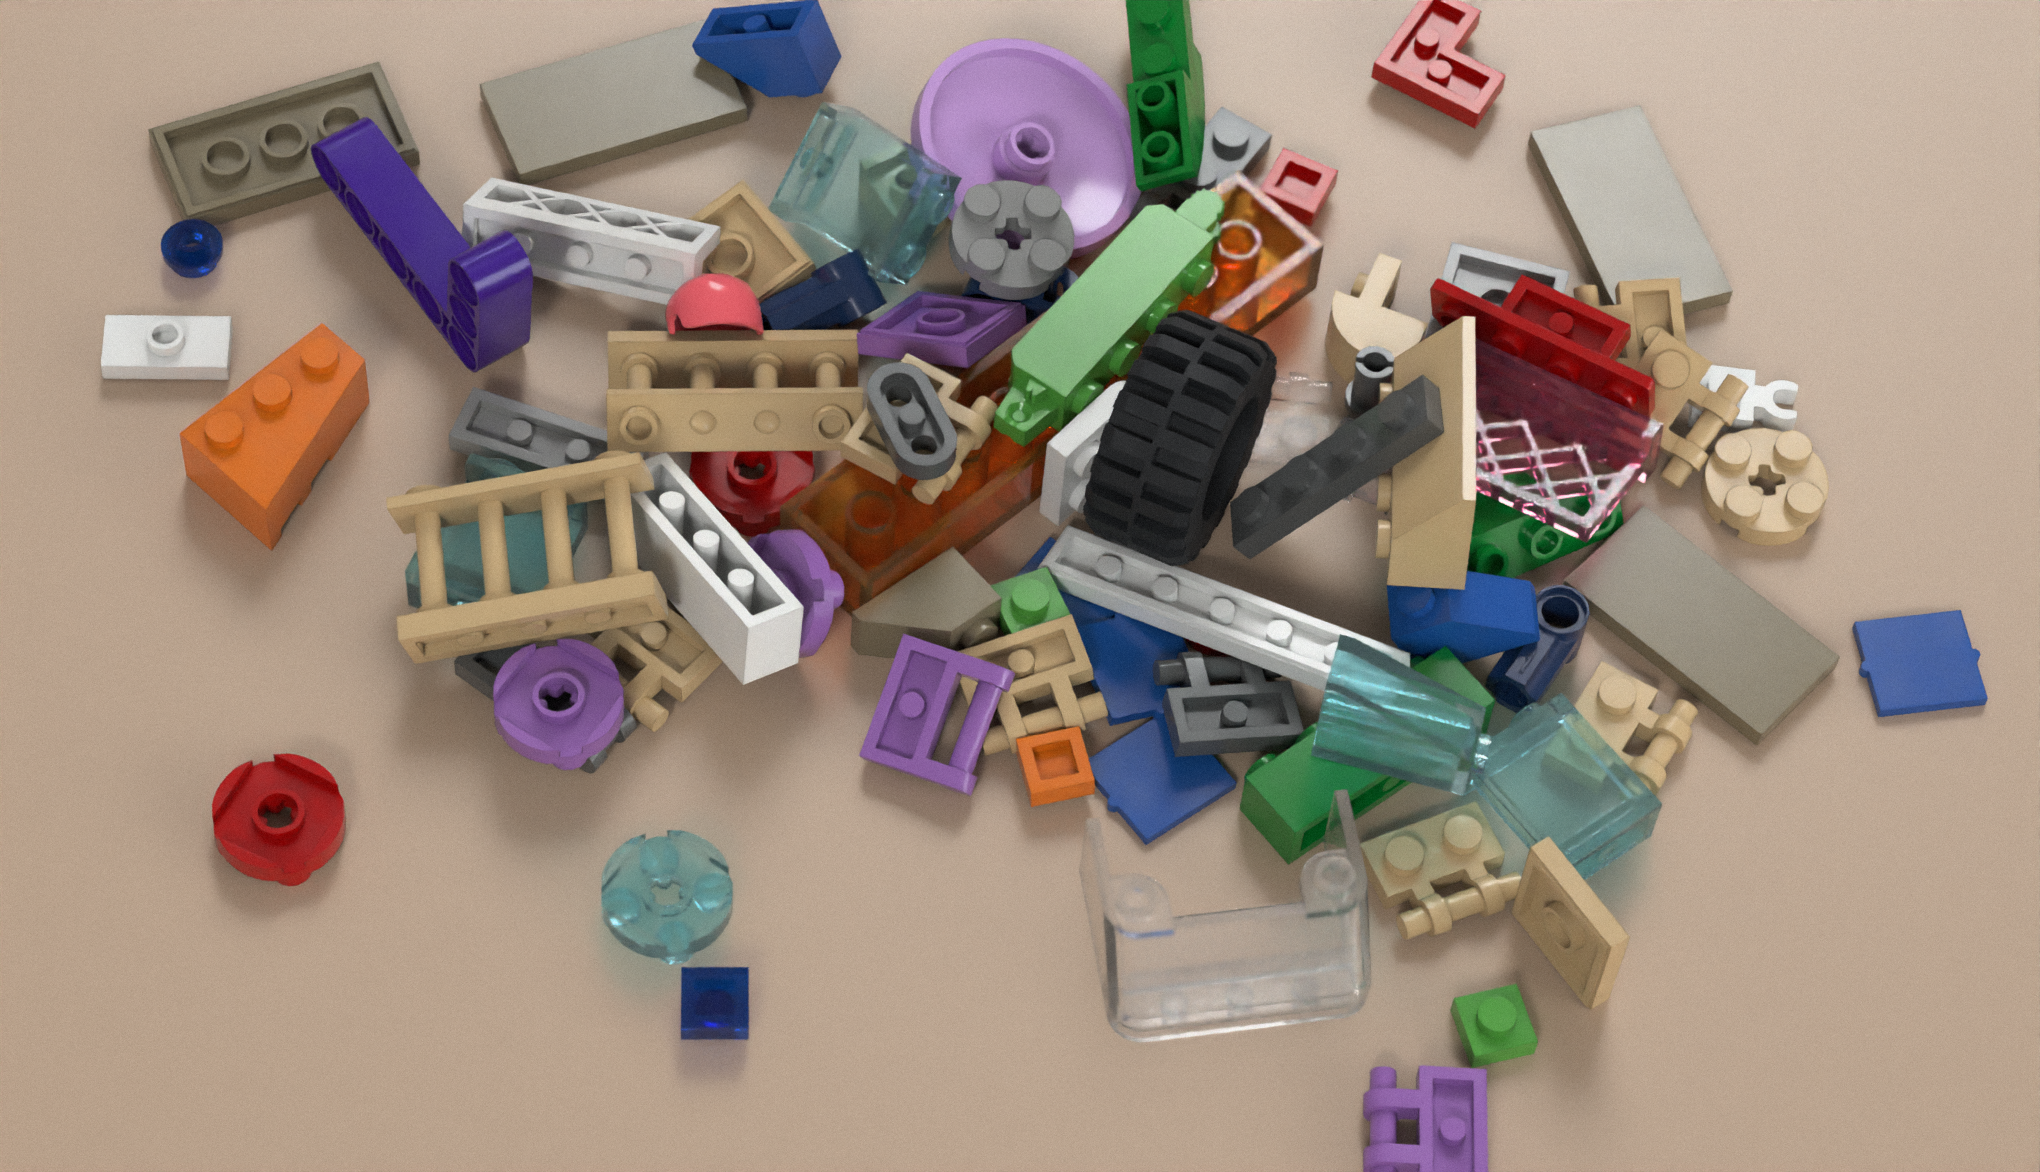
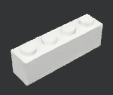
M666 452L644 460L653 476L654 490L630 494L639 566L645 572H654L666 597L743 685L797 664L804 606Z

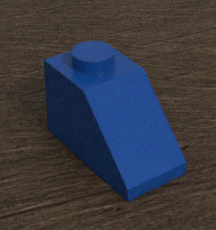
M818 0L713 8L692 44L696 55L768 97L794 95L797 97H809L814 94L823 93L842 57Z
M1467 571L1464 590L1387 585L1391 640L1400 650L1410 653V660L1417 656H1423L1426 659L1446 646L1463 664L1540 641L1535 587L1530 581Z

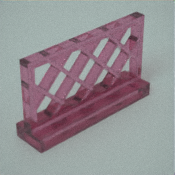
M1475 338L1476 444H1478L1483 457L1476 458V491L1587 543L1637 480L1645 483L1655 471L1664 424ZM1488 410L1510 421L1484 425L1479 411ZM1542 435L1566 447L1538 450L1533 436ZM1520 438L1525 452L1495 456L1490 442ZM1598 461L1620 472L1594 476L1588 462ZM1575 463L1580 478L1550 481L1545 467ZM1532 469L1537 484L1517 486L1504 480L1502 473ZM1587 495L1592 507L1583 517L1560 506L1558 499Z

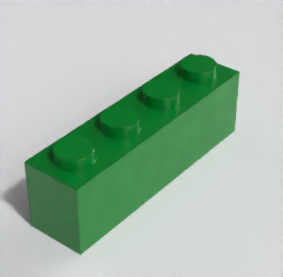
M1446 646L1426 659L1423 656H1417L1410 660L1408 672L1382 713L1350 702L1345 712L1326 724L1324 721H1318L1310 725L1300 734L1295 745L1277 757L1271 753L1257 760L1245 774L1239 809L1289 865L1486 734L1495 699Z

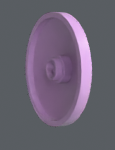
M1001 38L976 42L956 51L944 60L927 81L915 103L911 120V145L914 160L928 192L952 221L956 210L963 202L966 192L974 185L1012 180L1034 186H1048L1059 194L1062 201L1061 207L1071 220L1074 231V248L1070 259H1074L1093 252L1109 241L1129 218L1139 200L1141 192L1136 186L1128 110L1112 88L1099 75L1063 51L1023 39ZM1004 230L1002 234H996L997 239L1006 240L1008 247L1014 250L1019 249L1021 241L1025 240L1021 234L1012 230Z

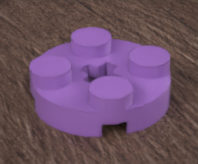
M776 530L772 533L759 534L751 538L747 542L748 545L804 606L799 658L815 655L829 632L834 609L838 608L843 601L844 585L842 578L836 571L830 570L827 559L818 544L803 530Z
M557 639V646H545L536 649V643L523 647L508 658L500 668L494 681L495 727L504 741L520 755L539 763L553 764L562 770L579 768L587 761L588 757L602 751L615 738L624 719V690L613 661L595 646L580 640ZM564 691L572 694L570 698L572 707L565 711L549 710L547 702L543 699L547 694L558 698Z

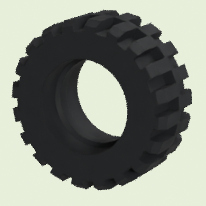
M1189 310L1172 312L1168 314L1167 318L1159 322L1155 333L1148 337L1143 345L1140 356L1134 361L1127 374L1128 378L1114 402V409L1108 423L1105 424L1098 452L1094 456L1091 465V477L1086 485L1084 495L1087 501L1083 506V514L1086 517L1085 521L1096 535L1170 566L1189 564L1190 561H1194L1198 557L1200 549L1205 548L1211 539L1215 527H1218L1225 514V509L1239 486V480L1244 469L1247 468L1255 441L1259 437L1264 423L1263 418L1270 404L1271 389L1277 372L1275 369L1277 357L1267 342Z

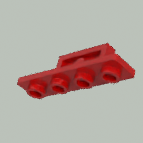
M1523 274L1501 307L1439 278L1431 286L1432 316L1437 319L1443 328L1462 316L1475 317V338L1491 345L1502 357L1516 362L1523 360L1545 370L1551 379L1563 386H1578L1598 395L1606 405L1618 412H1634L1644 418H1649L1654 411V379L1616 361L1631 338L1630 324Z

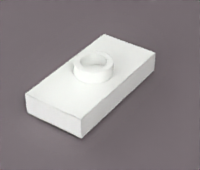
M105 315L101 357L103 379L229 380L233 333L231 316Z

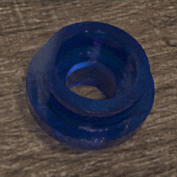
M198 219L183 220L172 225L164 233L161 240V252L165 263L174 272L185 278H200L211 273L216 268L224 251L223 239L219 230L211 223ZM189 244H198V245L193 246V247H187V246H186V245H189Z

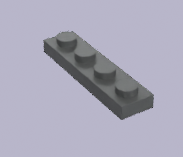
M1421 375L1402 389L1390 393L1381 403L1352 422L1340 426L1334 434L1304 454L1292 458L1284 467L1257 485L1245 489L1236 499L1230 502L1233 547L1248 559H1252L1443 434L1444 425L1439 387L1424 375Z

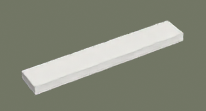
M1067 525L1038 566V569L1047 567L1057 588L1070 595L1382 713L1410 668V653L1179 566L1167 565L1125 546Z

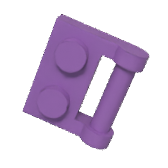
M903 634L859 756L866 761L937 784L951 791L971 796L978 779L972 773L1002 691L1009 692L1015 673L999 665ZM961 677H965L978 682L949 764L946 765L932 760Z

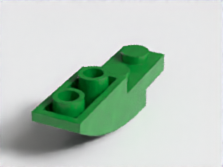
M1125 0L1133 83L1127 84L1135 179L1136 186L1140 192L1197 177L1201 166L1205 134L1204 79L1202 56L1193 42L1189 0Z

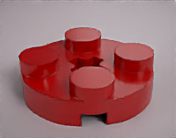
M692 452L689 479L732 527H735L744 536L755 537L759 534L767 533L771 527L779 526L791 520L806 506L815 485L813 452ZM759 463L766 466L763 470V477L758 479L742 477L741 470L738 467L745 464L753 468Z
M290 753L273 754L274 761L262 762L253 766L252 760L232 770L221 782L214 795L212 819L216 847L232 867L249 877L263 881H277L285 886L300 885L309 879L313 871L320 869L335 855L343 841L346 831V813L344 800L339 793L338 784L325 767L304 756ZM283 807L292 809V823L281 828L269 827L268 820L263 816L267 811L278 814Z

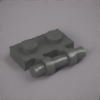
M1200 651L1179 652L1176 659L1155 660L1153 663V679L1156 686L1180 685V688L1166 689L1162 701L1175 757L1289 749L1295 745L1297 738L1304 731L1291 681L1266 682V678H1281L1282 675L1233 656L1202 657ZM1233 681L1234 684L1210 686L1209 682Z

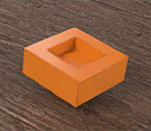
M1079 726L1016 739V755L1031 807L1095 794V779Z

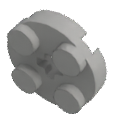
M1012 180L978 184L969 188L963 202L954 214L949 231V252L955 267L962 275H964L966 270L973 279L979 281L980 290L990 296L1001 299H1029L1048 290L1049 284L1058 279L1060 275L1062 276L1067 269L1074 248L1073 226L1068 214L1061 207L1062 201L1059 194L1048 186H1034ZM1004 230H1012L1021 234L1025 240L1021 241L1019 249L1013 250L1008 248L1006 240L997 239L996 234H1002Z

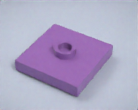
M917 291L857 333L858 354L901 360L906 353H909L926 363L968 368L1027 326L1025 305L1017 302Z

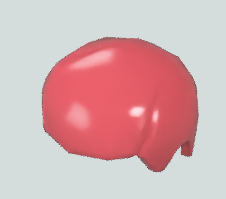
M704 273L688 280L674 292L667 302L665 310L666 323L669 333L675 335V331L753 329L757 335H763L764 332L761 308L757 297L747 282L728 274Z

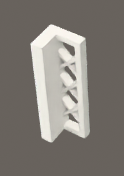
M491 177L463 204L462 237L470 247H473L496 233L507 230L515 236L525 250L532 266L533 276L667 305L668 300L682 284L702 275L703 261L720 243L721 226Z

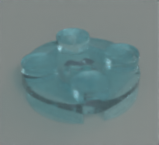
M667 830V837L656 836L646 840V835L643 834L631 838L612 854L604 867L601 883L602 919L613 936L621 944L638 954L651 958H660L668 964H682L691 959L695 952L705 949L716 941L730 921L733 904V883L729 876V867L722 853L713 844L698 835L682 830ZM672 883L680 886V901L672 905L656 903V896L651 891L655 886L666 890Z

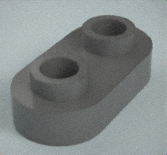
M890 363L878 368L869 378L866 404L867 410L894 464L903 474L918 480H931L946 474L952 468L956 459L957 434L929 378L921 369L908 363ZM901 400L907 404L902 407H896L891 405L890 402ZM918 450H928L933 454L921 455L915 452Z

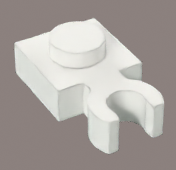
M1711 365L1700 381L1701 385L1710 391L1716 392L1726 376L1731 374L1742 380L1749 387L1737 404L1740 413L1730 427L1723 426L1720 431L1736 433L1751 429L1753 421H1760L1766 428L1781 432L1793 430L1797 411L1781 409L1775 404L1793 405L1798 392L1797 384L1786 380H1777L1766 386L1755 385V370ZM1690 404L1688 427H1693L1702 412Z

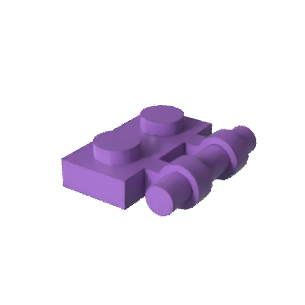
M1419 1065L1416 1075V1089L1397 1088V1072L1394 1068L1379 1066L1371 1069L1370 1090L1363 1095V1116L1366 1120L1370 1121V1145L1363 1150V1172H1488L1487 1069ZM1401 1119L1416 1120V1145L1397 1144V1121Z

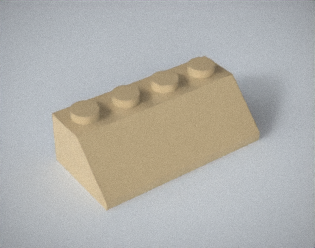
M1469 316L1460 317L1396 356L1393 363L1391 383L1379 384L1378 404L1390 393L1402 389L1421 375H1424L1439 387L1444 425L1443 434L1388 469V474L1382 473L1378 476L1376 511L1388 512V520H1377L1375 558L1387 559V585L1465 589L1476 505L1475 317Z

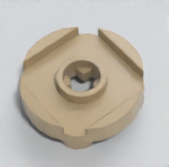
M1766 428L1746 429L1721 436L1717 440L1714 450L1706 463L1701 480V496L1710 517L1719 525L1723 519L1729 526L1739 530L1738 538L1756 545H1783L1796 541L1806 534L1808 526L1818 520L1829 492L1826 469L1820 458L1812 451L1813 445L1811 440L1799 431L1787 430L1781 432ZM1756 478H1765L1771 480L1777 486L1773 495H1764L1761 487L1751 486L1749 482L1756 481Z

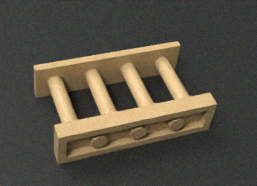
M755 330L675 331V335L670 334L669 331H608V389H606L607 452L616 450L626 452L839 451L841 441L863 412V387H858V330H763V335H757Z
M608 451L599 454L592 461L443 488L436 485H420L409 489L404 495L387 497V510L403 534H416L422 606L416 610V613L396 616L398 640L415 664L669 619L666 594L654 572H644L638 569L630 494L654 490L653 476L640 452L630 454L626 451ZM605 498L612 573L607 576V579L579 583L574 578L567 505ZM541 510L549 584L545 585L543 590L516 595L511 592L504 516ZM478 521L485 595L478 602L452 606L448 604L441 528Z

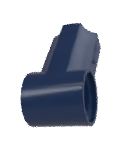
M858 248L811 272V278L765 299L764 302L760 303L763 330H827L836 324L841 328L887 304V301Z
M1552 585L1542 589L1536 595L1540 641L1505 651L1487 677L1485 687L1493 693L1498 704L1515 713L1520 711L1533 713L1564 665L1570 663L1577 656L1590 611L1585 597L1574 588L1566 585ZM1548 623H1556L1562 625L1564 628H1555L1550 626Z

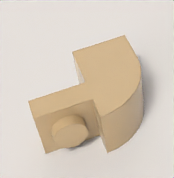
M1382 253L1378 254L1369 275L1362 272L1358 273L1350 295L1335 290L1325 337L1326 353L1334 370L1349 384L1354 380L1357 353L1363 348L1379 346L1387 349L1395 358L1425 339L1427 322L1389 309L1396 294L1402 260Z

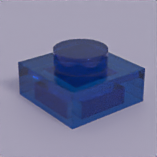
M681 967V1040H749V967Z

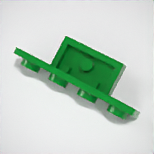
M1522 472L1502 476L1493 485L1477 491L1467 571L1514 578L1611 536L1624 524L1617 479L1610 474H1603L1564 492L1555 494L1529 474Z

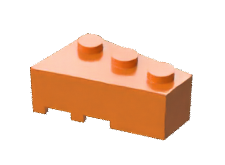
M321 323L179 433L186 476L272 551L282 536L281 528L297 504L302 506L310 494L311 483L326 460L331 461L370 403L365 359Z

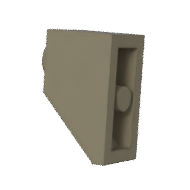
M952 546L853 611L851 647L859 655L895 658L902 636L906 634L954 651L964 650L994 640L999 630L1001 597Z

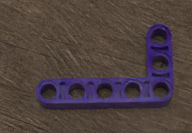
M363 117L311 145L313 161L327 186L470 371L478 372L529 343L533 271L525 250L512 233L502 230L470 247L378 126L368 117Z

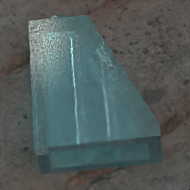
M1340 634L1324 691L1311 756L1464 796L1470 771L1479 774L1484 773L1493 736L1480 733L1486 712L1484 706L1354 637Z

